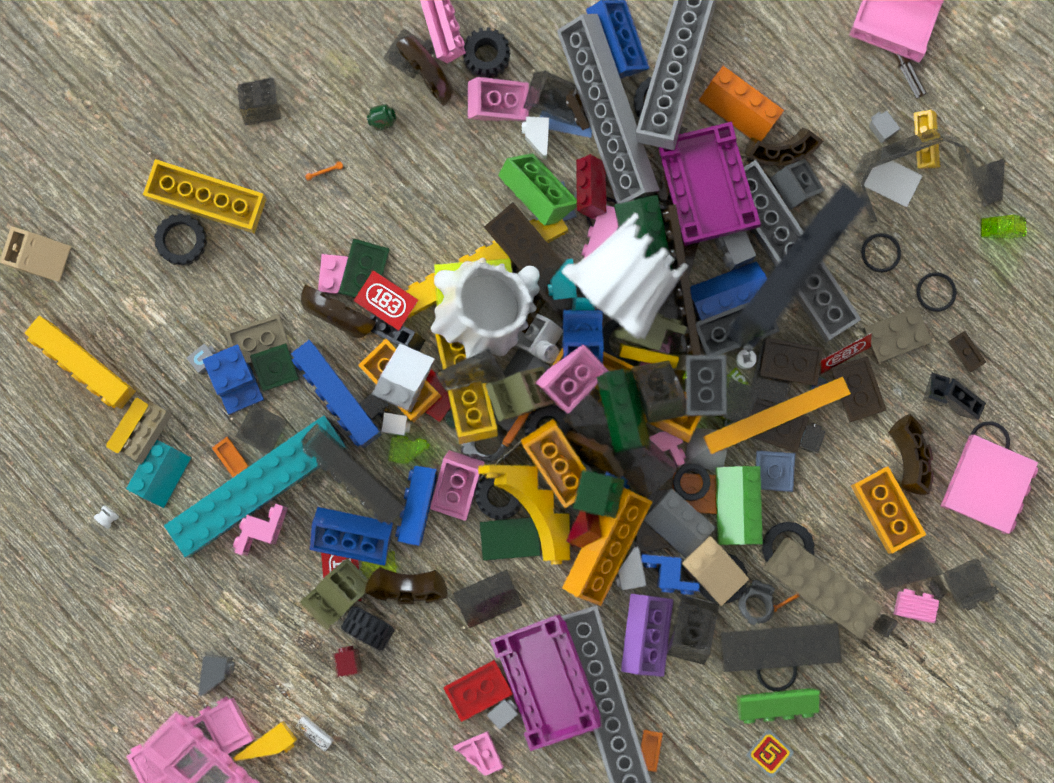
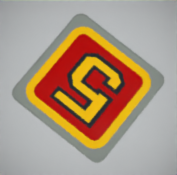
M767 730L749 750L747 757L769 777L773 778L794 752L773 732Z

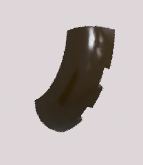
M414 36L403 38L396 43L399 53L415 71L420 70L419 74L424 79L423 82L431 95L444 107L452 96V85L433 56Z
M802 127L792 138L775 144L763 143L751 137L746 146L745 154L751 159L766 165H789L811 155L824 141L812 131Z
M305 284L301 293V304L307 313L328 322L354 338L366 336L375 326L376 322Z
M908 414L899 419L888 432L896 442L903 460V479L900 487L913 494L928 495L931 491L934 472L931 471L932 450L930 444L927 445L923 436L925 432L921 425L911 414Z
M379 567L371 574L365 588V593L383 601H386L387 598L398 600V604L414 605V601L424 600L426 603H432L445 599L448 596L446 583L441 574L436 570L422 574H401Z

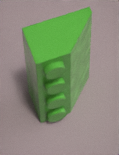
M533 153L506 159L498 176L544 226L558 223L577 207V199Z
M760 466L716 467L718 545L763 544Z
M807 688L737 695L739 720H744V723H755V719L763 718V721H775V717L783 716V720L794 719V715L802 714V718L814 717V713H819L820 693L818 689Z

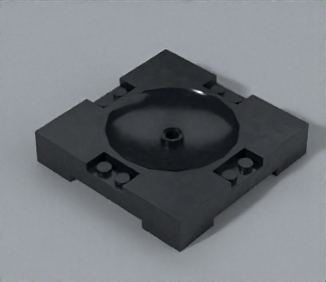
M842 182L739 314L725 335L750 353L760 339L774 326L869 201Z

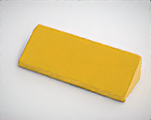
M933 110L914 113L917 168H939L940 158L936 112Z
M620 343V357L676 369L679 360L677 355Z
M138 397L134 399L106 444L107 448L115 453L120 452L147 409L148 404Z

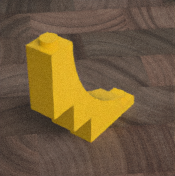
M478 466V474H486V478H495V485L511 493L529 512L540 537L543 561H551V565L562 564L564 560H570V543L566 542L570 533L569 514L554 513L553 490H538L537 466Z

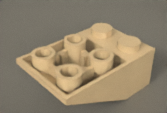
M11 226L0 263L6 267L60 282L71 246Z

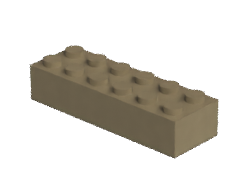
M784 538L763 568L764 571L859 639L864 637L884 608L788 538Z

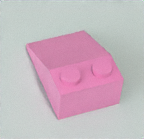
M482 77L468 81V119L526 121V117H529V83Z
M582 345L550 367L535 383L560 409L569 414L598 384L596 377L604 372H608V370L585 345Z
M449 450L443 458L430 509L466 521L475 497L477 485L480 482L479 478L482 475L478 474V466H484L485 462Z

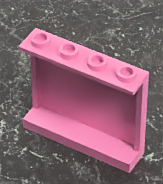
M862 0L849 36L920 63L927 50V43L944 0Z
M971 435L968 437L940 507L951 509L1000 530L1003 534H1009L1016 526L1015 519L1017 514H1020L1024 504L1022 501L1024 496H1027L1030 492L1031 486L1029 484L1038 472V462L976 435Z

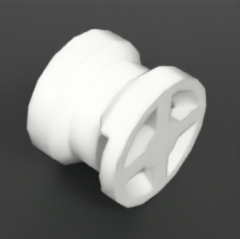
M543 340L535 346L534 354L538 359L546 363H552L556 360L559 350L556 345Z
M744 349L736 357L737 366L744 370L750 369L756 362V355L752 350L749 353Z
M103 505L102 511L96 514L94 518L102 526L109 529L111 523L117 520L119 516Z

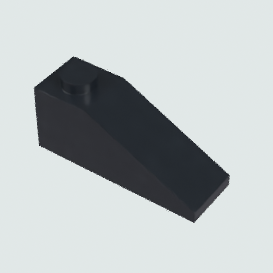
M373 313L370 316V319L376 322L370 332L384 340L387 339L397 347L399 344H402L419 352L426 341L416 332L404 326L397 330Z
M954 378L951 379L944 395L950 409L961 417L979 420L986 403Z

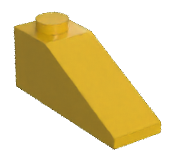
M282 721L236 755L234 759L239 761L278 754L283 750L287 753L295 747L293 743L297 739L286 723Z

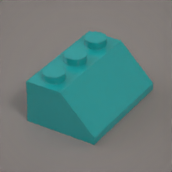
M157 439L142 464H139L126 490L165 508L192 457Z

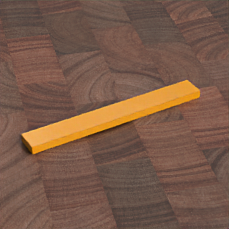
M840 377L710 433L703 438L710 454H714L850 395V391L844 378Z

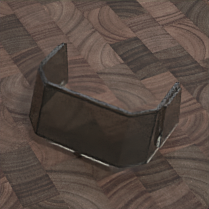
M935 128L863 154L853 175L859 189L858 193L869 201L864 208L868 223H872L873 227L877 224L875 212L864 186L872 168L946 141L955 145L971 190H975L979 184L980 177L971 154L967 153L965 146L955 136Z

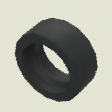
M687 464L681 467L673 479L675 492L688 501H695L704 497L709 491L711 484L708 472L702 466L696 464ZM688 471L697 472L703 479L701 490L695 494L686 493L680 484L681 477Z

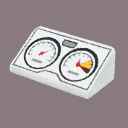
M303 716L297 723L296 729L323 751H326L333 743L334 739L306 716Z

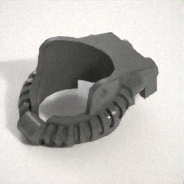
M497 428L500 447L494 454L484 455L479 453L476 448V441L461 445V453L469 455L470 458L477 457L478 460L490 462L491 460H497L498 457L500 458L503 452H505L504 449L508 447L502 444L505 436Z
M753 580L750 587H747L745 593L739 598L738 607L742 616L748 620L747 623L754 626L756 623L764 624L774 615V604L772 603L774 597L772 594L775 588L772 585H765L759 580ZM753 597L762 600L766 608L765 616L758 618L750 616L751 614L746 609V600Z

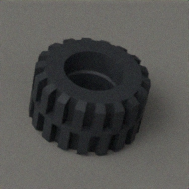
M489 27L484 31L483 28H479L477 33L475 30L471 32L472 36L468 35L466 42H464L465 54H463V59L467 70L471 71L473 76L478 75V77L490 78V76L496 78L499 73L503 74L510 61V47L508 40H505V36L502 33L499 34L496 29L491 31ZM489 45L498 51V55L492 61L483 62L475 56L476 51L482 46Z
M550 405L532 411L525 422V436L537 430L539 422L545 418L555 419L559 423L564 436L569 431L573 432V423L570 416L557 405Z
M484 476L478 483L475 493L479 509L487 517L495 520H505L513 517L520 510L522 503L511 494V500L506 506L496 507L492 505L489 501L488 493L495 485V478H486Z
M352 606L341 626L345 633L379 651H384L395 631L392 625L356 606Z

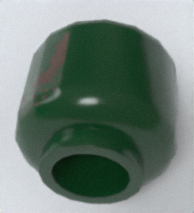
M387 104L375 106L370 109L369 115H367V122L376 131L392 128L394 122H396V113L393 107Z

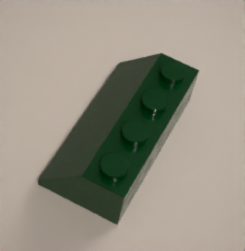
M657 195L614 204L618 228L636 213L639 217L632 225L640 228L636 239L642 240L646 234L652 238L644 253L646 259L658 254L663 248L669 253Z
M620 369L604 372L596 377L614 452L620 453L651 447L633 371Z

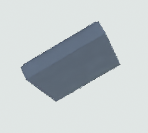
M756 451L755 466H760L761 490L793 492L795 453Z

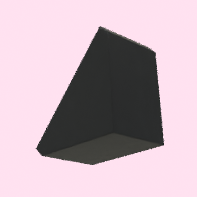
M932 372L923 401L938 406L947 404L944 395L950 384V378Z

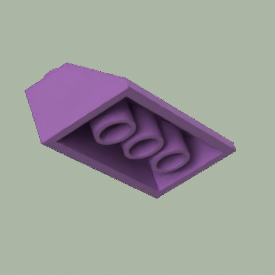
M630 594L621 672L664 677L673 599Z

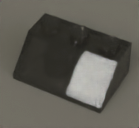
M507 570L453 593L469 628L522 606Z

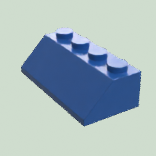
M600 0L586 9L587 14H598L620 79L650 69L626 0Z
M757 261L690 286L693 309L698 321L750 302L767 280Z
M414 466V470L410 469L408 480L411 481L410 488H406L404 499L407 501L405 507L401 508L399 518H402L401 526H397L395 537H398V542L422 546L438 475L436 469Z
M317 507L312 522L310 550L385 566L393 522Z

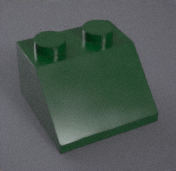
M582 470L573 509L616 518L625 480Z

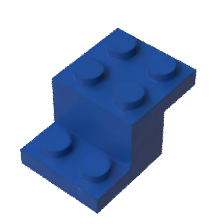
M563 310V358L580 346L585 345L603 365L602 310Z
M238 344L202 359L216 394L221 397L228 415L264 400L252 369L246 363Z
M640 555L644 567L656 568L657 564H659L657 588H661V592L674 593V589L681 590L680 594L694 595V591H699V583L680 582L681 558Z

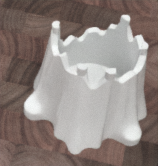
M634 213L628 221L595 251L578 264H568L562 272L582 289V292L595 306L616 319L635 337L645 339L659 308L688 266L684 263L677 271L675 269L671 271L670 265L675 259L668 255L669 253L664 248L658 254L646 259L644 253L652 238L646 234L642 240L636 239L640 228L636 225L632 226L639 217Z
M480 258L475 262L465 261L455 271H439L434 277V284L443 293L444 300L435 308L436 319L431 327L432 332L443 335L448 343H462L465 348L466 360L474 366L481 364L490 353L497 356L507 354L519 341L518 335L520 331L528 327L526 321L527 314L536 310L533 298L540 290L537 284L540 276L538 269L534 266H526L518 274L508 272L503 263L493 266L488 264L485 258Z

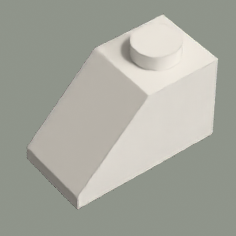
M526 117V122H522V134H525V140L542 159H547L549 118Z

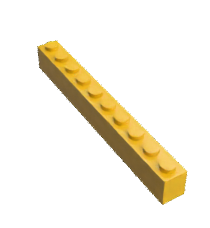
M563 219L558 223L546 226L539 220H530V223L547 243L568 233V228ZM493 240L492 245L488 247L484 245L475 250V254L471 256L465 255L459 259V262H472L480 258H485V260L510 258ZM434 273L426 276L425 281L421 283L417 281L408 286L409 289L406 292L418 299V302L407 319L436 304Z

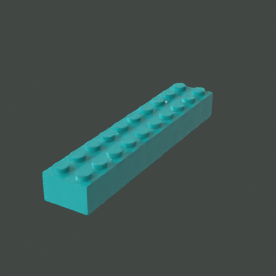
M323 415L166 523L164 527L183 556L190 558L241 523L242 519H246L247 515L251 516L341 454L348 447L328 418Z

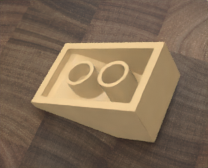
M711 536L681 563L720 606L749 580Z

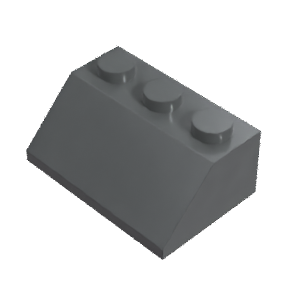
M673 489L667 490L643 520L685 558L697 549L716 528Z

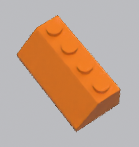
M722 66L699 99V102L722 119L732 122L733 127L751 139L752 137L761 142L784 112L782 108L725 66Z

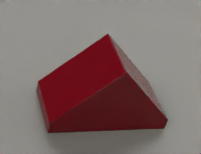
M580 510L566 542L583 548L602 537L599 515Z

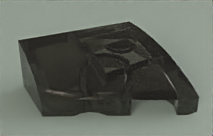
M1004 159L991 162L971 171L978 187V195L984 207L1003 199Z

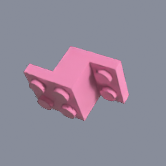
M275 504V507H271L268 515L270 522L247 515L246 519L243 518L240 524V529L242 530L240 537H236L233 548H236L234 553L248 556L253 538L270 544H276L288 508Z

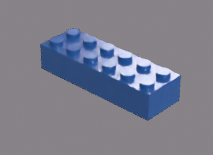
M310 339L291 353L294 357L291 361L300 371L304 370V378L311 386L315 385L317 387L314 391L323 402L326 400L329 403L326 407L332 415H338L340 418L338 423L346 432L348 430L351 432L352 435L349 437L357 447L362 446L366 448L382 435Z

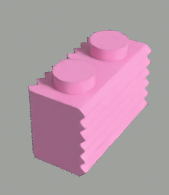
M904 589L903 592H898L893 615L935 623L939 600L934 599V595L923 593L922 596L915 595V591Z

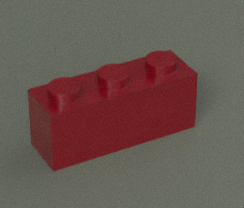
M589 154L576 160L577 211L593 219L607 213L606 170L601 159Z
M353 645L339 648L338 652L334 653L337 677L354 675L363 671L359 648L354 649Z

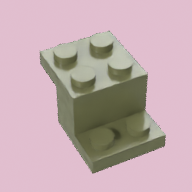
M657 313L645 339L635 337L623 327L621 330H614L612 337L647 349L660 351L666 331L685 334L687 327L682 326L679 320L665 318L664 315Z
M544 367L521 371L503 380L490 382L485 385L498 421L523 416L538 408L555 404L535 383L545 373Z
M347 558L326 575L300 603L328 630L366 594L365 588L368 579Z

